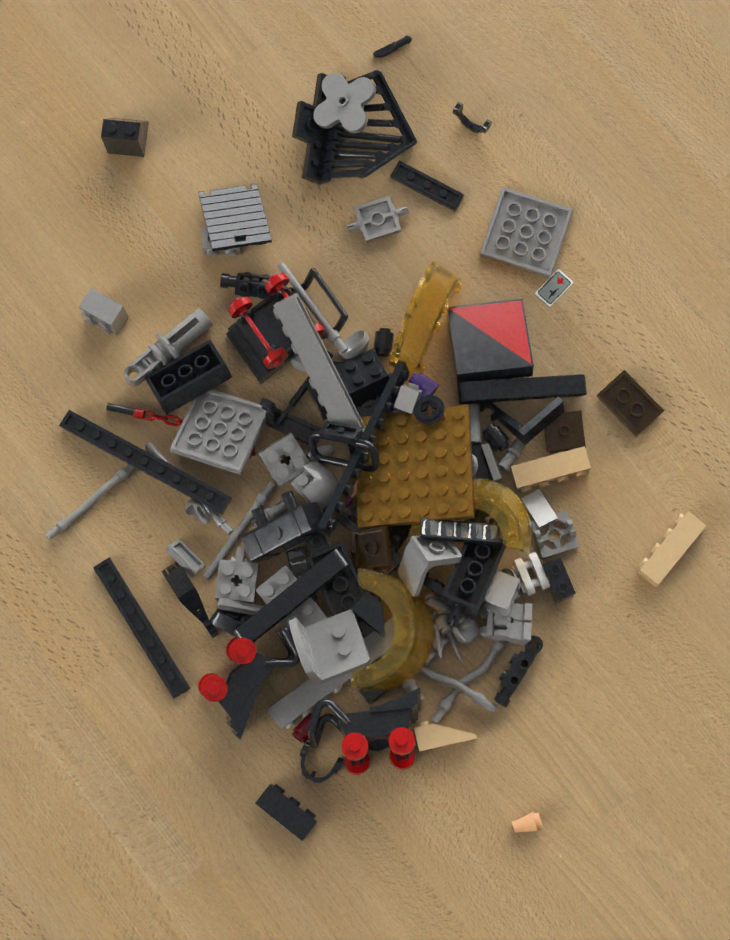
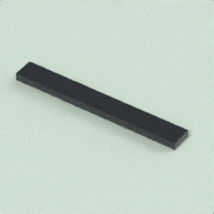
M109 557L93 567L173 699L189 690L190 686L111 558Z

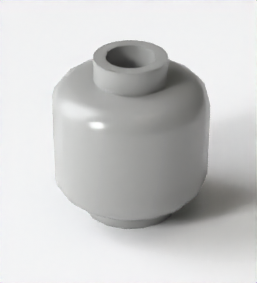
M462 614L458 623V628L467 639L466 642H463L452 627L455 638L461 643L468 644L473 642L479 633L476 621L466 614Z

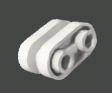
M536 552L527 555L528 561L523 562L520 557L513 560L514 564L511 565L512 570L521 580L520 588L522 593H526L528 596L535 594L534 587L539 585L542 590L550 588L549 581ZM529 568L533 569L536 576L533 580H531L527 569Z

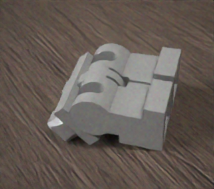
M514 603L508 617L485 610L484 607L481 608L480 616L483 620H487V625L479 627V635L484 638H491L494 641H509V643L525 646L531 640L532 623L530 622L532 621L533 604Z

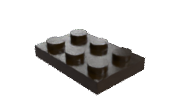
M626 370L622 371L596 396L635 437L664 412L662 407Z

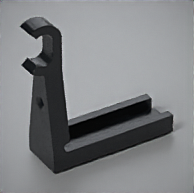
M557 397L522 427L521 423L503 412L492 402L481 403L479 407L480 412H484L486 408L491 409L494 412L491 414V421L497 419L524 445L529 443L565 411L564 401Z
M262 398L260 402L261 409L266 411L267 426L284 434L292 433L294 438L309 445L308 437L310 433L320 431L321 429L291 414H287L280 425L274 428L273 424L276 418H279L284 411L276 408L275 403L266 398Z
M175 562L177 569L173 564L166 568L169 574H167L165 569L161 571L181 604L203 623L212 638L219 635L208 618L196 588L178 562Z

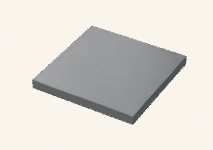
M502 187L479 256L551 278L573 209Z
M211 389L192 401L170 447V452L241 475L266 422V411L261 409L262 406L260 404Z

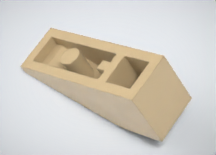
M428 721L417 723V727L414 728L419 752L477 739L476 734L437 724H429Z

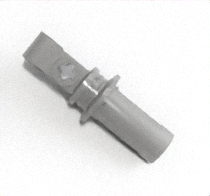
M198 308L165 336L161 333L155 334L158 341L148 346L149 350L142 353L133 363L125 368L126 382L130 386H138L145 380V376L158 370L161 366H165L172 359L179 358L178 354L213 326L208 316ZM133 372L138 373L135 379L129 378V375Z

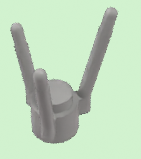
M448 614L436 618V624L433 625V628L435 630L439 658L443 657L440 639L441 632L442 635H448L459 661L462 662L463 658L451 633L454 619L449 626L446 624ZM453 627L463 642H466L467 639L458 627Z

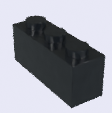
M269 784L255 804L303 841L317 823L314 819L316 815L309 809L302 810L299 807L301 803L291 796L289 799L283 795L285 790L277 784L274 787Z

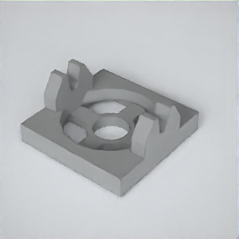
M567 510L557 513V519L553 520L563 523L567 527L560 530L556 528L553 521L547 523L549 528L547 534L541 536L540 531L543 526L538 527L535 521L530 522L542 559L579 548L576 530L573 528V522L569 518ZM551 530L559 532L560 537L558 540H551L549 538ZM569 534L567 543L561 547L560 539L563 535ZM544 541L554 543L556 549L548 548L544 545Z

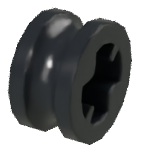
M531 636V640L539 642L538 649L534 650L533 647H529L531 641L525 645V648L532 654L539 653L543 647V641L538 636Z

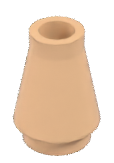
M531 812L518 820L512 821L515 833L539 831V829L543 828L539 812Z

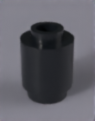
M380 328L379 331L375 332L373 349L377 356H390L394 333L391 332V329Z
M492 423L482 432L484 439L495 451L500 450L502 452L510 445L508 443L510 438L499 425L496 426Z

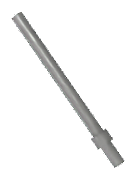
M279 263L277 267L290 279L289 283L323 326L331 343H335L342 354L345 353L348 348L340 339L341 335L331 327L285 263Z
M269 481L264 490L258 493L252 507L203 574L208 580L211 578L219 566L220 559L223 560L248 526L254 517L251 511L265 505L268 501L267 497L276 486Z

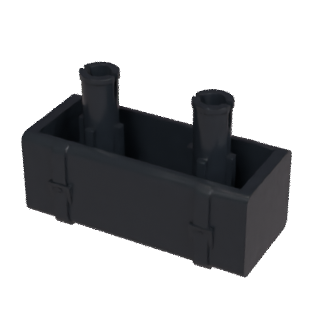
M287 491L281 494V497L288 511L268 521L263 506L253 509L251 512L258 527L241 536L251 562L269 560L295 545L319 535L321 531L318 524L323 516L319 504L312 502L298 505L293 491Z

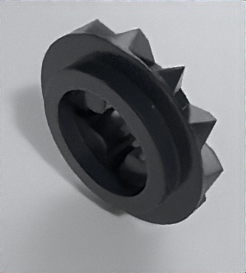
M427 395L416 403L414 415L418 422L433 426L434 423L440 422V419L444 416L445 406L437 396ZM429 405L432 409H435L434 411H432L431 416H429L426 412L428 411Z

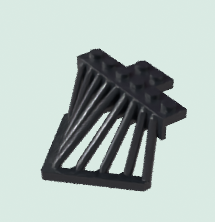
M378 70L347 82L350 84L361 77L373 79L376 84V94L381 95L385 103L366 104L363 110L365 112L390 111L393 119H368L367 126L395 127L400 130L402 136L368 132L350 133L344 127L339 126L342 123H338L328 129L320 127L315 122L313 115L316 107L326 100V96L322 91V82L327 76L324 73L317 74L313 105L303 101L297 102L292 137L307 143L302 178L321 185L331 181L333 178H365L417 143L382 72ZM339 137L354 138V139H363V140H372V141H381V142H391V143H390V144H384V143H372V142L347 141V140L341 139V138H339ZM336 147L378 150V152L342 151ZM335 158H357L366 160H336ZM364 167V168H360V169H358V170H343V171H334V170L332 169V168Z

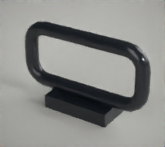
M327 421L320 431H313L308 437L311 455L319 462L346 468L350 460L322 455L317 449L316 438L368 449L371 453L372 464H364L362 471L374 472L380 465L376 446L368 440L360 439L363 435L362 427Z

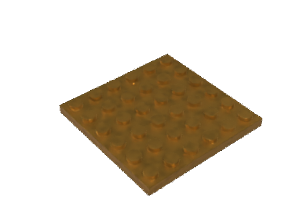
M469 405L445 407L444 416H442L440 422L434 423L433 426L418 422L414 413L400 412L389 414L386 419L385 428L380 431L376 444L380 460L379 468L374 472L362 471L360 479L357 480L358 528L368 529L380 526L419 524L421 518L431 520L474 518ZM428 409L426 412L431 416L432 411L435 409ZM371 416L361 417L365 427ZM371 453L369 461L365 464H372Z

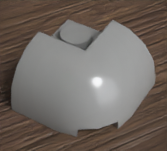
M312 461L303 466L305 471L291 485L305 498L307 503L317 502L322 511L328 506L337 488L338 480L321 462Z

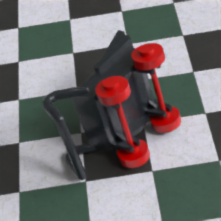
M311 268L301 286L304 290L308 289L315 278L341 315L333 327L339 333L348 319V314L317 270ZM285 273L274 274L268 279L265 289L269 294L274 295L262 300L252 309L253 303L249 297L237 298L228 308L232 318H240L228 328L229 332L226 335L260 384L298 356L292 350L291 339L286 337L282 330L283 324L281 320H278L273 312V309H275L273 305L297 293L293 287L288 288L286 286L290 279ZM309 314L321 340L328 339V334L320 323L316 324Z
M278 627L276 632L288 652V657L270 658L256 652V646L250 639L233 638L227 643L226 654L231 661L240 665L229 673L227 681L215 673H207L199 680L198 689L201 695L208 701H218L228 714L226 717L228 721L226 723L233 728L232 733L240 740L254 700L261 691L260 686L273 668L294 667L300 662L292 634L287 627Z
M420 688L380 706H372L369 711L345 714L330 699L318 701L314 706L307 729L311 747H318L324 725L329 721L344 737L342 752L345 756V767L349 773L353 775L364 774L370 766L368 750L382 751L387 748L391 749L390 762L396 769H409L415 762V736L410 728L411 724H415V721L418 720V711L421 710ZM324 707H328L335 714H324L320 717Z

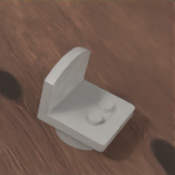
M347 610L307 627H304L297 618L289 620L293 641L303 669L316 686L371 663L356 615L352 610Z

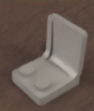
M420 535L411 536L410 542L405 548L398 569V575L413 597L419 596L427 571L430 568L460 563L462 554L453 541L420 539Z

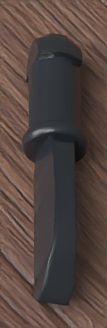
M404 36V38L375 51L373 56L375 58L384 57L398 50V48L410 44L412 38Z

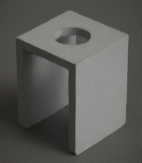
M496 570L484 598V602H486L485 610L508 617L520 590V579Z

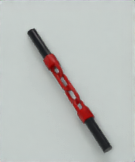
M107 403L106 410L132 415L134 418L148 421L154 419L162 420L165 424L171 426H179L183 422L178 416L155 415L153 411L146 409H134ZM145 412L151 413V418L145 417ZM167 417L178 419L176 420L177 424L167 422Z

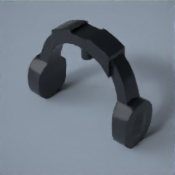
M458 102L452 113L459 118L461 124L477 134H486L492 121L487 119L483 126L473 123L463 115V103Z
M306 741L300 753L302 774L307 779L317 783H322L329 779L334 773L337 774L343 762L341 757L338 758L330 773L324 777H315L316 771H313L311 775L308 773L305 767V758L310 742Z

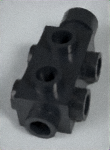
M250 272L238 273L237 276H230L228 273L221 274L220 288L228 289L229 287H234L235 295L258 297L260 299H266L273 295L267 292L265 289L267 282L263 281V279L268 280L271 277L268 274L254 275Z
M527 650L525 652L520 651L519 654L514 653L509 661L512 664L508 671L504 669L499 678L502 681L499 685L502 687L500 693L497 692L493 699L494 701L507 708L511 702L512 694L536 657L534 654ZM521 662L526 664V668L521 666ZM510 679H515L516 684H512Z

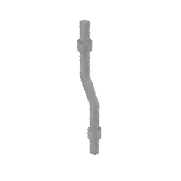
M128 465L124 469L118 470L113 478L100 487L78 509L65 519L58 521L57 525L45 534L46 537L51 540L61 531L67 530L73 521L85 513L117 483L127 479L128 475L136 468Z
M495 641L491 647L492 650L481 666L460 679L459 682L467 685L484 674L498 653H502L507 641ZM453 688L447 698L442 700L439 705L440 708L431 719L433 722L438 724L444 714L450 711L452 708L451 704L460 691Z
M396 647L392 650L391 654L402 660L403 664L409 668L411 666L432 680L454 687L473 699L472 702L478 706L482 705L493 713L496 710L497 705L484 698L485 696L480 692L476 693L455 679L433 672L416 661L414 656L407 655Z

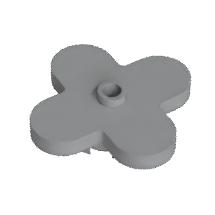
M339 73L327 75L322 82V91L326 96V100L314 110L315 122L325 129L342 123L343 127L350 133L363 131L368 123V117L363 110L364 105L374 98L376 94L375 85L370 79L365 77L358 78L348 84L346 79Z

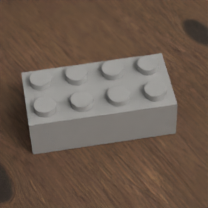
M285 565L255 590L264 602L268 604L299 578L290 566ZM311 596L280 622L291 632L289 620L297 618L304 627H307L330 617L315 598Z

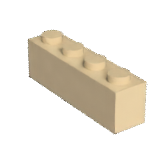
M584 446L513 465L510 467V474L515 491L521 490V493L531 491L532 487H547L551 485L550 482L557 480L558 483L568 481L569 477L572 476L577 478L584 477L591 470V465Z
M689 511L685 515L681 513L674 521L677 525L673 530L669 528L662 536L664 541L661 544L657 542L650 552L653 553L649 559L645 557L638 565L641 569L637 573L655 587L660 584L707 526Z

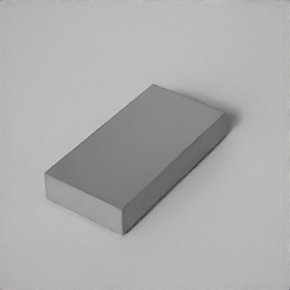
M488 443L481 445L494 482H501L503 479L491 445Z
M180 539L166 548V551L191 577L202 571L206 566Z

